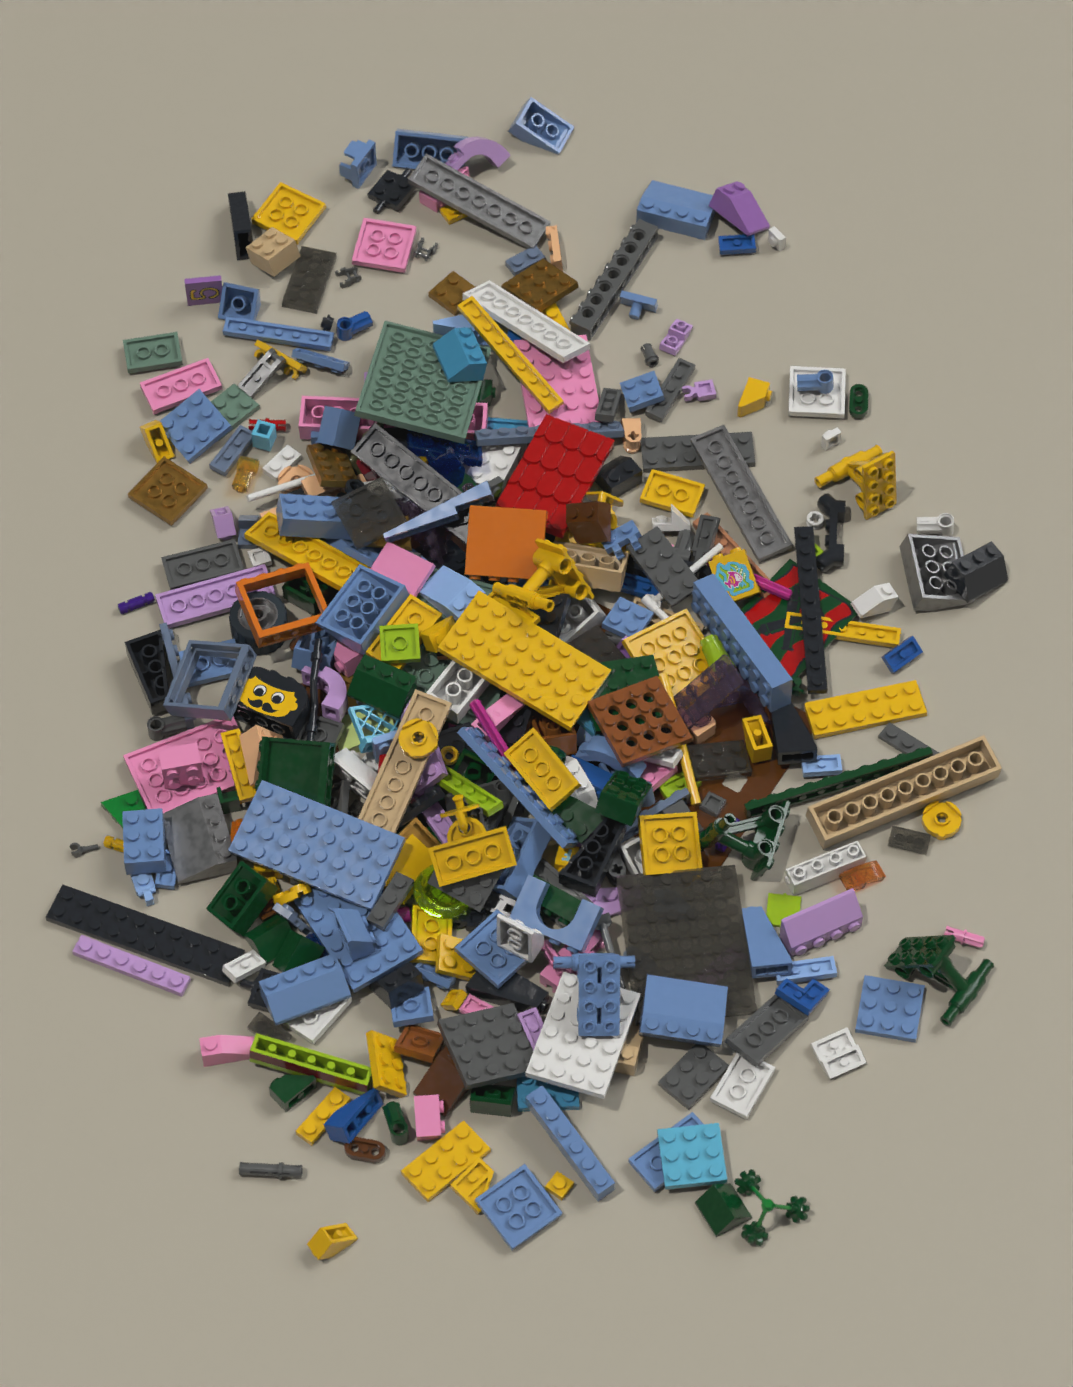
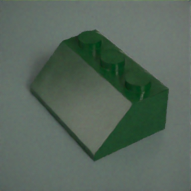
M364 654L354 672L347 696L400 719L415 689H417V676Z
M241 860L206 910L231 930L244 936L278 890V887Z

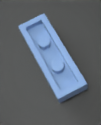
M834 956L792 961V975H776L777 985H780L786 978L797 983L811 981L812 979L819 980L837 977Z

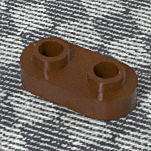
M355 1137L349 1144H344L345 1154L351 1159L377 1163L385 1157V1146L377 1140ZM356 1147L358 1151L353 1152L351 1149ZM374 1151L378 1152L377 1155H372L371 1153Z

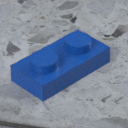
M746 234L718 236L720 255L756 253L754 234L749 236Z
M910 636L881 658L889 671L894 673L923 651L914 636Z

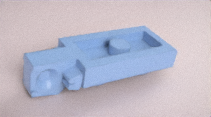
M152 874L130 875L137 896L139 898L144 896L147 906L154 905L152 894L156 893V886Z

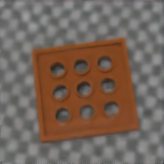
M658 676L587 702V707L622 768L692 742L693 737ZM647 696L652 697L653 702H646L643 698ZM633 703L636 708L630 709L626 704ZM614 709L618 711L619 714L612 715L608 711ZM660 712L662 717L656 718L652 713ZM641 718L645 723L638 724L635 722V719ZM624 725L627 727V730L621 731L617 726ZM669 728L671 733H663L661 729ZM650 734L654 739L647 740L644 738V735ZM634 741L636 746H628L626 742Z

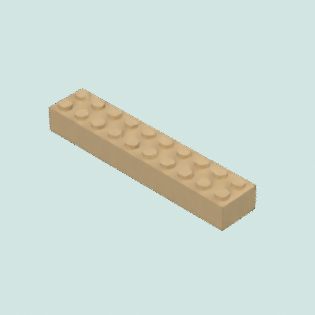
M983 735L808 806L806 818L822 849H825L925 808L931 802H940L999 777L1002 767L986 737Z

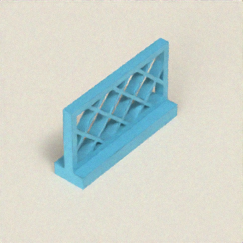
M369 705L353 706L348 709L360 741L358 747L361 753L373 752L372 738L386 734L378 729L380 725L385 726L392 732L398 729L395 726L398 722L401 723V720L385 712H382L384 715L381 719L372 713L373 710L378 709ZM355 712H361L366 715V719L363 721L358 718ZM386 715L396 720L394 726L384 720ZM371 718L378 722V726L375 728L366 722L367 719ZM365 727L372 731L373 734L364 736L362 728Z

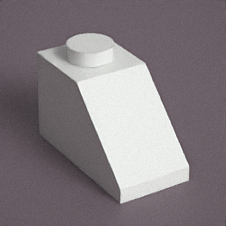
M890 583L873 586L853 600L851 606L860 618L890 612L899 596Z

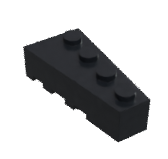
M160 629L125 642L127 656L152 715L166 711L163 704L169 691L163 639Z
M605 817L593 831L590 838L581 845L580 850L571 857L565 868L561 869L559 872V883L596 897L627 831V825Z

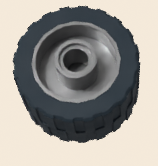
M267 591L247 593L262 630L288 623L285 605L279 597ZM238 598L232 604L229 612L231 636L232 639H235L236 644L250 645L259 656L275 652L283 645L285 641L258 648Z

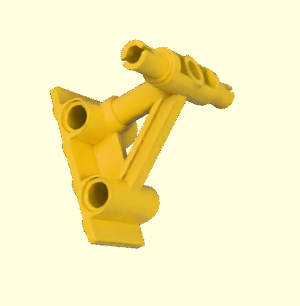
M875 445L865 452L859 451L849 457H844L840 462L830 466L827 472L814 478L815 484L821 488L832 481L838 482L849 476L861 488V492L855 495V500L863 510L864 518L868 520L886 509L892 508L897 503L895 452L890 451L882 454L883 452L879 445Z
M539 538L535 540L539 548L533 555V563L538 569L525 585L519 587L513 584L504 585L496 582L492 587V592L503 596L506 601L516 603L521 607H528L533 610L542 609L547 612H551L555 605L553 600L546 598L560 595V593L570 594L572 598L577 600H583L584 598L593 600L595 597L591 587L583 579V574L575 566V561L568 555L567 548L562 544H554L549 540ZM551 577L549 586L541 587L546 579Z

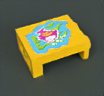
M734 548L730 550V554L725 556L723 554L715 555L712 557V561L708 562L712 574L716 576L734 602L761 593L746 549Z

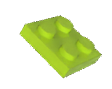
M418 623L379 626L382 662L386 664L421 662Z

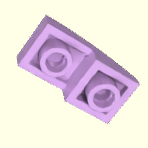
M676 319L669 327L666 337L661 341L659 349L676 356L689 336L693 325Z

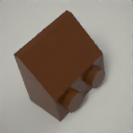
M594 501L566 504V524L577 544L611 542L610 503Z

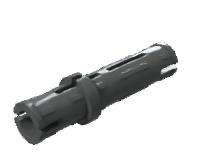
M240 1162L239 1175L273 1176L283 1179V1177L302 1178L303 1173L302 1165L284 1164V1162H279V1164Z

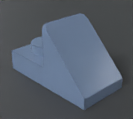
M259 515L239 516L238 549H257L256 544L245 539L244 533L259 520Z

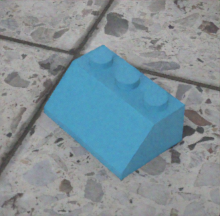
M471 327L453 328L433 343V349L448 382L480 381L484 379L487 362Z

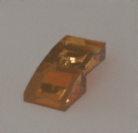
M877 860L853 867L841 873L839 878L846 890L853 888L855 891L864 889L866 884L883 881L885 874Z

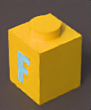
M559 845L554 868L558 872L565 868L571 857L579 851V847L563 849Z

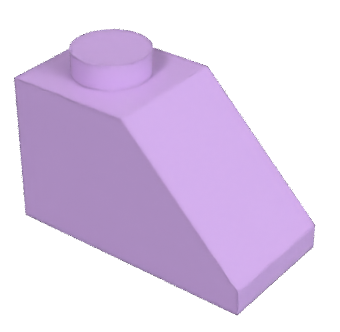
M225 506L211 509L210 514L217 538L227 540L231 539L232 535H236L230 508Z

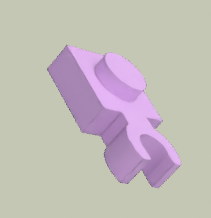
M712 379L694 382V387L688 385L682 387V393H690L684 395V401H691L694 397H697L698 401L716 398Z

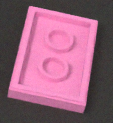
M387 542L370 569L405 585L409 595L417 597L436 566L399 546Z

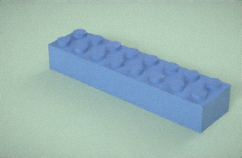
M711 574L693 582L692 610L694 613H698L703 625L707 626L711 631V635L717 634L729 657L740 670L742 678L749 682L751 690L760 697L762 705L766 706L770 712H773L791 704L793 679L716 576Z

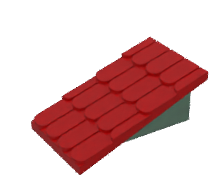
M546 414L495 507L548 511L546 533L563 539L568 530L566 524V504L583 503L586 492H589L613 448L615 440Z

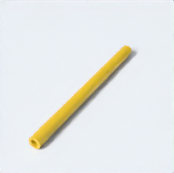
M662 674L658 678L676 707L668 674ZM684 744L677 747V749H681L683 752L680 762L687 789L690 792L692 806H697L701 804L687 746Z

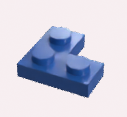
M786 978L776 988L774 994L801 1012L809 1015L828 995L830 989L815 979H812L803 989Z

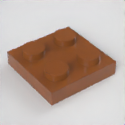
M407 1025L394 1046V1052L433 1063L444 1043V1039L439 1032L415 1025Z

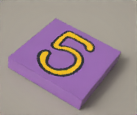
M221 275L184 279L188 306L220 303L222 295Z

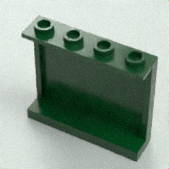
M262 736V740L259 743V752L261 754L260 760L257 763L259 775L255 783V791H257L261 781L264 780L330 807L336 743Z

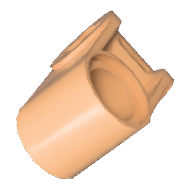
M621 418V425L624 429V450L632 454L637 453L640 450L642 437L641 419Z

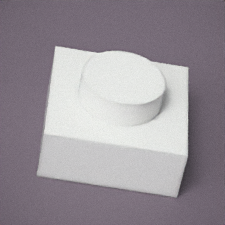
M775 226L769 229V244L779 252L785 249L786 237Z
M838 427L828 430L822 435L821 447L825 451L841 443L842 432Z
M260 547L247 551L252 567L265 564L266 567L272 565L269 553L265 549Z

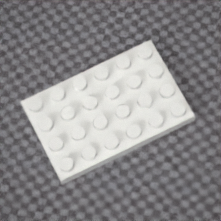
M563 972L525 1072V1077L605 1099L638 1007L641 993L620 988V1034L618 1036H579L577 1022L578 978L577 975Z

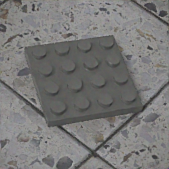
M514 1003L438 1020L437 1026L466 1090L525 1076L533 1049L517 1017L518 1012Z

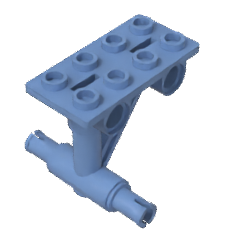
M574 953L571 956H553V969L571 968V970L577 971L579 984L577 1005L578 1035L618 1036L620 1034V968H635V955Z

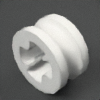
M818 511L810 512L807 515L806 525L813 526V530H819L823 526V515Z

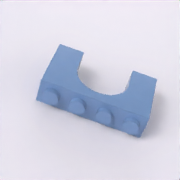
M528 875L510 914V918L522 921L525 926L531 929L539 930L543 935L550 937L549 942L560 946L563 943L568 945L567 950L573 953H578L579 951L585 953L604 908L582 899L574 919L568 926L561 929H550L543 923L540 915L541 904L550 884Z

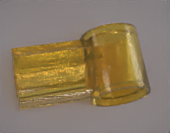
M245 456L239 457L232 489L238 493L248 492L252 478L257 475L259 469L258 459Z

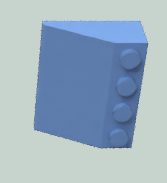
M652 180L639 202L636 222L638 219L657 226L658 229L706 240L716 213L709 206L713 195Z
M359 564L315 623L350 649L364 655L380 634L379 626L387 625L408 598L409 593L405 585Z
M647 974L638 1035L720 1047L724 1030L728 987Z

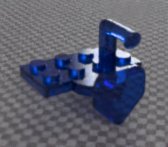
M407 430V449L418 457H426L429 462L428 465L455 487L463 482L465 475L463 464L470 467L482 466V446H477L474 440L465 439V443L462 444Z

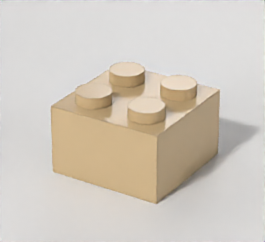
M273 227L246 247L251 264L273 277L301 257L296 241Z

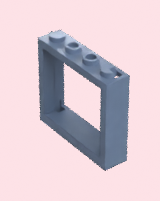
M189 640L163 706L171 716L232 721L257 654L248 644ZM200 656L237 659L218 706L181 703Z

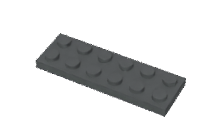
M752 432L729 433L748 467H755ZM697 435L641 438L643 473H650L652 469L661 472L705 469L690 443V439Z

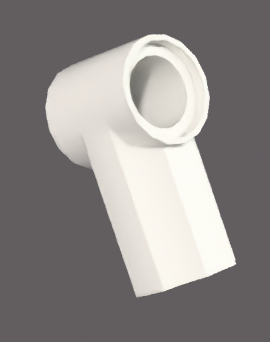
M942 513L938 517H917V534L951 536L954 532V517L949 513Z

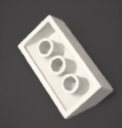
M344 748L335 753L333 773L341 780L344 779L350 782V787L366 800L377 776L375 768L368 762L364 763L360 759L359 754L354 750L350 751Z

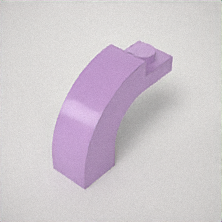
M469 137L453 146L457 153L452 154L448 158L449 161L446 165L458 170L471 157L483 155L491 165L500 167L511 155L502 145L484 137Z
M304 666L301 670L303 684L310 686L311 667ZM325 666L323 671L319 670L317 680L318 689L327 693V696L321 703L322 715L325 718L341 722L348 708L346 684L338 672Z

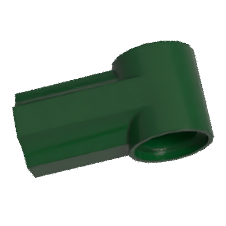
M389 1102L382 1107L390 1131L391 1140L396 1145H404L409 1140L408 1125L405 1122L400 1103ZM397 1131H403L401 1134H396Z

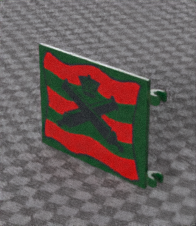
M789 559L770 581L791 589V598L785 600L772 593L763 598L760 594L753 596L741 611L791 676L793 684L795 678L799 677L806 670L802 630L784 628L787 612L801 613L797 563ZM818 579L821 617H828L832 620H822V622L828 624L827 628H822V630L841 633L839 628L847 627L848 623L858 614L851 606L850 600ZM790 616L789 625L802 627L801 617ZM823 634L824 650L834 641L837 635Z

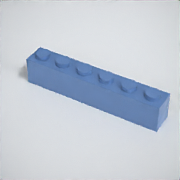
M543 1085L525 1096L526 1106L595 1199L599 1201L615 1190V1182Z

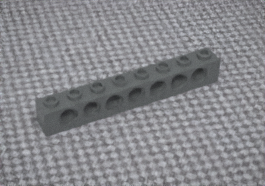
M638 219L636 224L631 226L628 236L624 237L621 242V247L619 250H615L611 262L605 265L604 272L601 276L597 277L593 289H589L586 300L580 303L576 315H572L569 321L571 332L576 335H586L589 341L592 339L621 295V291L625 289L657 240V226Z

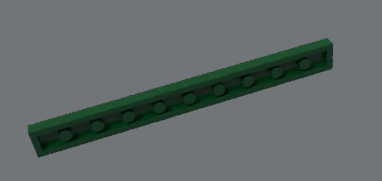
M931 747L918 748L914 752L901 753L894 758L882 759L875 764L863 765L859 769L847 770L833 777L827 776L817 782H808L797 788H788L778 794L772 793L765 798L752 799L744 804V814L746 819H751L762 815L773 805L780 806L786 800L790 801V807L858 786L933 756Z

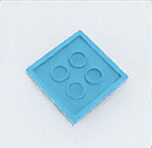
M719 1123L657 1129L665 1190L727 1183Z

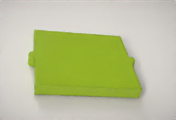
M768 893L766 915L773 927H781V919L800 911L801 896H792L786 893Z

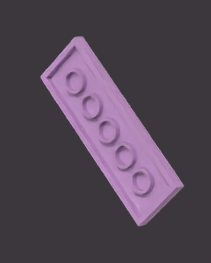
M262 564L155 594L163 622H167L169 629L230 612L232 604L237 600L235 593L236 582L243 578H252L261 573H268L266 565ZM273 585L258 590H254L267 591L268 593H272L276 596Z

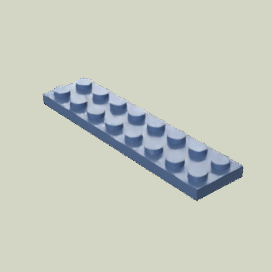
M462 727L457 732L563 849L574 848L579 843L576 839L577 835L570 828L566 829L562 824L564 821L559 815L551 813L543 801L537 797L530 785H526L521 774L510 767V761L504 756L501 757L496 752L498 749L492 742L488 743L485 740V735L479 728Z

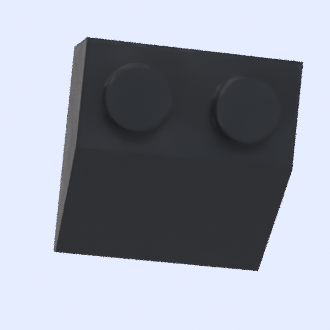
M619 456L602 466L595 482L603 492L619 497L642 483V469L631 457Z
M411 962L402 965L368 985L390 1009L397 1007L425 990L422 973Z

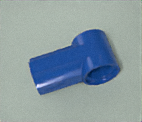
M364 311L350 318L341 317L338 319L337 337L342 341H348L353 337V334L373 326L370 314Z

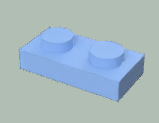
M840 754L819 755L816 762L801 763L803 777L839 775L842 773Z

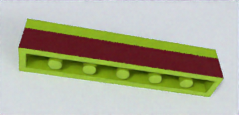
M256 1033L250 1048L249 1062L293 1075L314 1076L319 1083L362 1095L369 1091L372 1083L371 1067Z

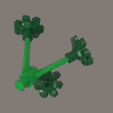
M750 1169L748 1174L746 1171H742L740 1173L741 1179H735L734 1183L739 1186L737 1188L738 1193H745V1195L750 1196L754 1192L762 1202V1213L758 1222L752 1221L750 1225L745 1224L742 1227L744 1231H742L741 1236L744 1239L748 1238L747 1242L749 1244H753L755 1241L757 1246H762L763 1240L768 1239V1233L765 1232L766 1229L762 1222L766 1214L772 1212L773 1209L787 1210L785 1213L786 1217L792 1218V1221L797 1224L800 1222V1219L805 1221L808 1218V1215L804 1212H808L810 1207L809 1205H804L807 1201L805 1197L798 1199L797 1196H792L790 1198L791 1202L786 1203V1205L775 1204L771 1199H765L759 1192L760 1186L758 1183L761 1181L759 1175H756L755 1170Z

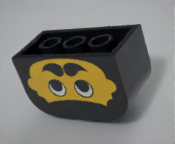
M252 667L233 716L234 719L253 727L258 725L280 734L284 739H297L309 718L311 703L305 687L294 678L284 677L275 670Z

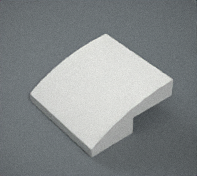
M848 1027L810 1044L818 1062L829 1079L867 1063L858 1044H855Z

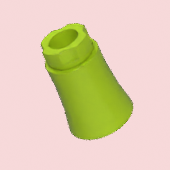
M717 634L708 635L700 641L712 679L723 678L736 669V665L729 657Z

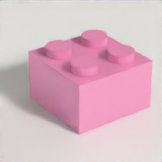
M197 743L158 750L165 789H177L180 786L197 785L204 782Z

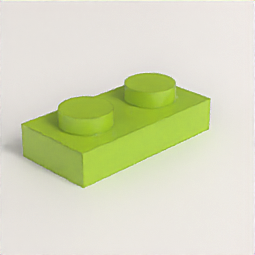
M693 770L695 781L698 788L701 786L702 782ZM683 771L670 777L658 788L665 799L669 798L673 792L682 790L685 787L687 788Z

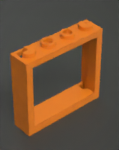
M309 562L298 563L285 569L280 568L270 573H261L258 576L243 578L236 582L235 593L258 648L323 630L315 623L321 614L262 630L247 595V592L306 577L322 614L327 608V604Z

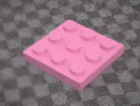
M363 218L352 257V265L405 273L417 227Z

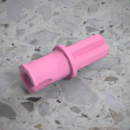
M950 926L946 927L947 931H945L944 935H954L956 937L955 941L961 942V945L968 944L978 948L983 947L985 942L983 936L969 933L966 929L963 931Z

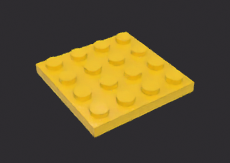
M687 608L623 639L621 642L631 658L647 655L654 656L659 676L668 674L674 700H676L677 696L707 679L709 682L716 680L711 677L710 669L700 641L705 637Z

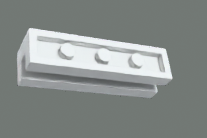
M857 840L787 868L785 882L792 895L796 896L865 868L866 855Z

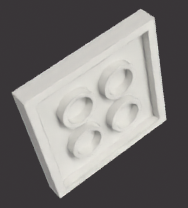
M790 366L788 416L844 418L846 369ZM821 370H829L833 373V390L830 393L822 394L818 390L797 391V375L817 374Z

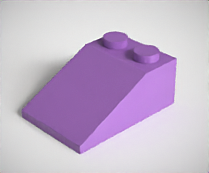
M736 181L716 188L709 206L748 236L769 229L770 225L751 191L743 183Z

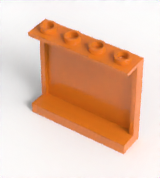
M470 505L465 575H468L469 579L481 580L482 576L488 577L489 581H500V578H508L507 582L519 583V579L528 581L538 569L533 563V555L539 548L535 540L537 538L545 540L548 511Z

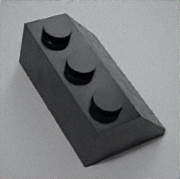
M992 541L953 561L944 573L947 580L967 603L1008 581L1004 555Z

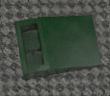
M306 577L287 581L282 585L284 599L314 616L318 613L319 608ZM316 578L326 602L336 589Z
M615 770L602 789L594 812L632 826L652 784L643 778L630 776L625 771Z

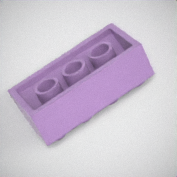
M849 889L781 919L779 938L790 957L802 955L810 948H818L826 941L836 940L844 933L854 932L862 926L863 916L854 889Z

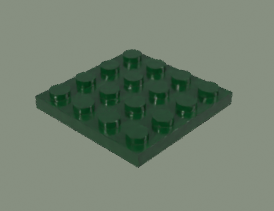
M647 655L599 662L611 669V673L593 699L659 676L654 656ZM647 696L643 698L646 702H653L652 697ZM633 703L626 704L630 709L636 708ZM588 708L594 734L602 735V731ZM614 709L608 711L612 715L619 714L618 711ZM660 712L652 713L656 718L662 717ZM641 718L635 719V722L638 724L645 723ZM624 725L617 726L621 731L627 730V727Z

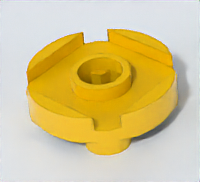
M416 718L409 720L401 728L402 730L398 738L402 751L410 758H425L437 749L438 732L431 722ZM417 734L424 736L420 743L413 741L416 739L415 735Z
M934 801L925 807L921 823L928 834L936 837L938 840H945L954 836L959 831L962 821L961 812L951 802ZM937 817H945V822H939Z
M305 883L297 884L289 888V890L272 896L274 905L279 903L283 906L284 903L292 902L302 897V894L305 895L313 891L310 885Z

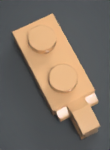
M557 225L546 226V238L550 240L548 241L549 252L553 251V255H550L551 264L563 271Z

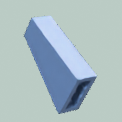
M762 906L742 908L741 922L751 978L792 975V959Z

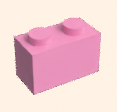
M439 1095L414 1096L417 1141L441 1139V1133H445V1121H440V1113H444L443 1100L439 1101Z

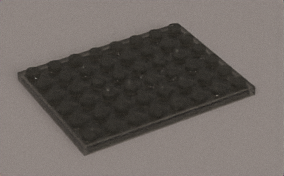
M735 865L675 870L672 873L644 876L643 873L616 876L626 956L635 955V968H628L631 991L641 993V998L634 1015L636 1026H640L647 974L728 987L725 1017L752 1015L757 1011Z

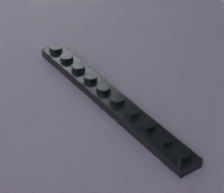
M813 526L794 527L808 694H827Z

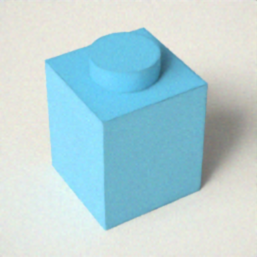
M258 420L251 434L253 447L271 451L277 438L276 424Z

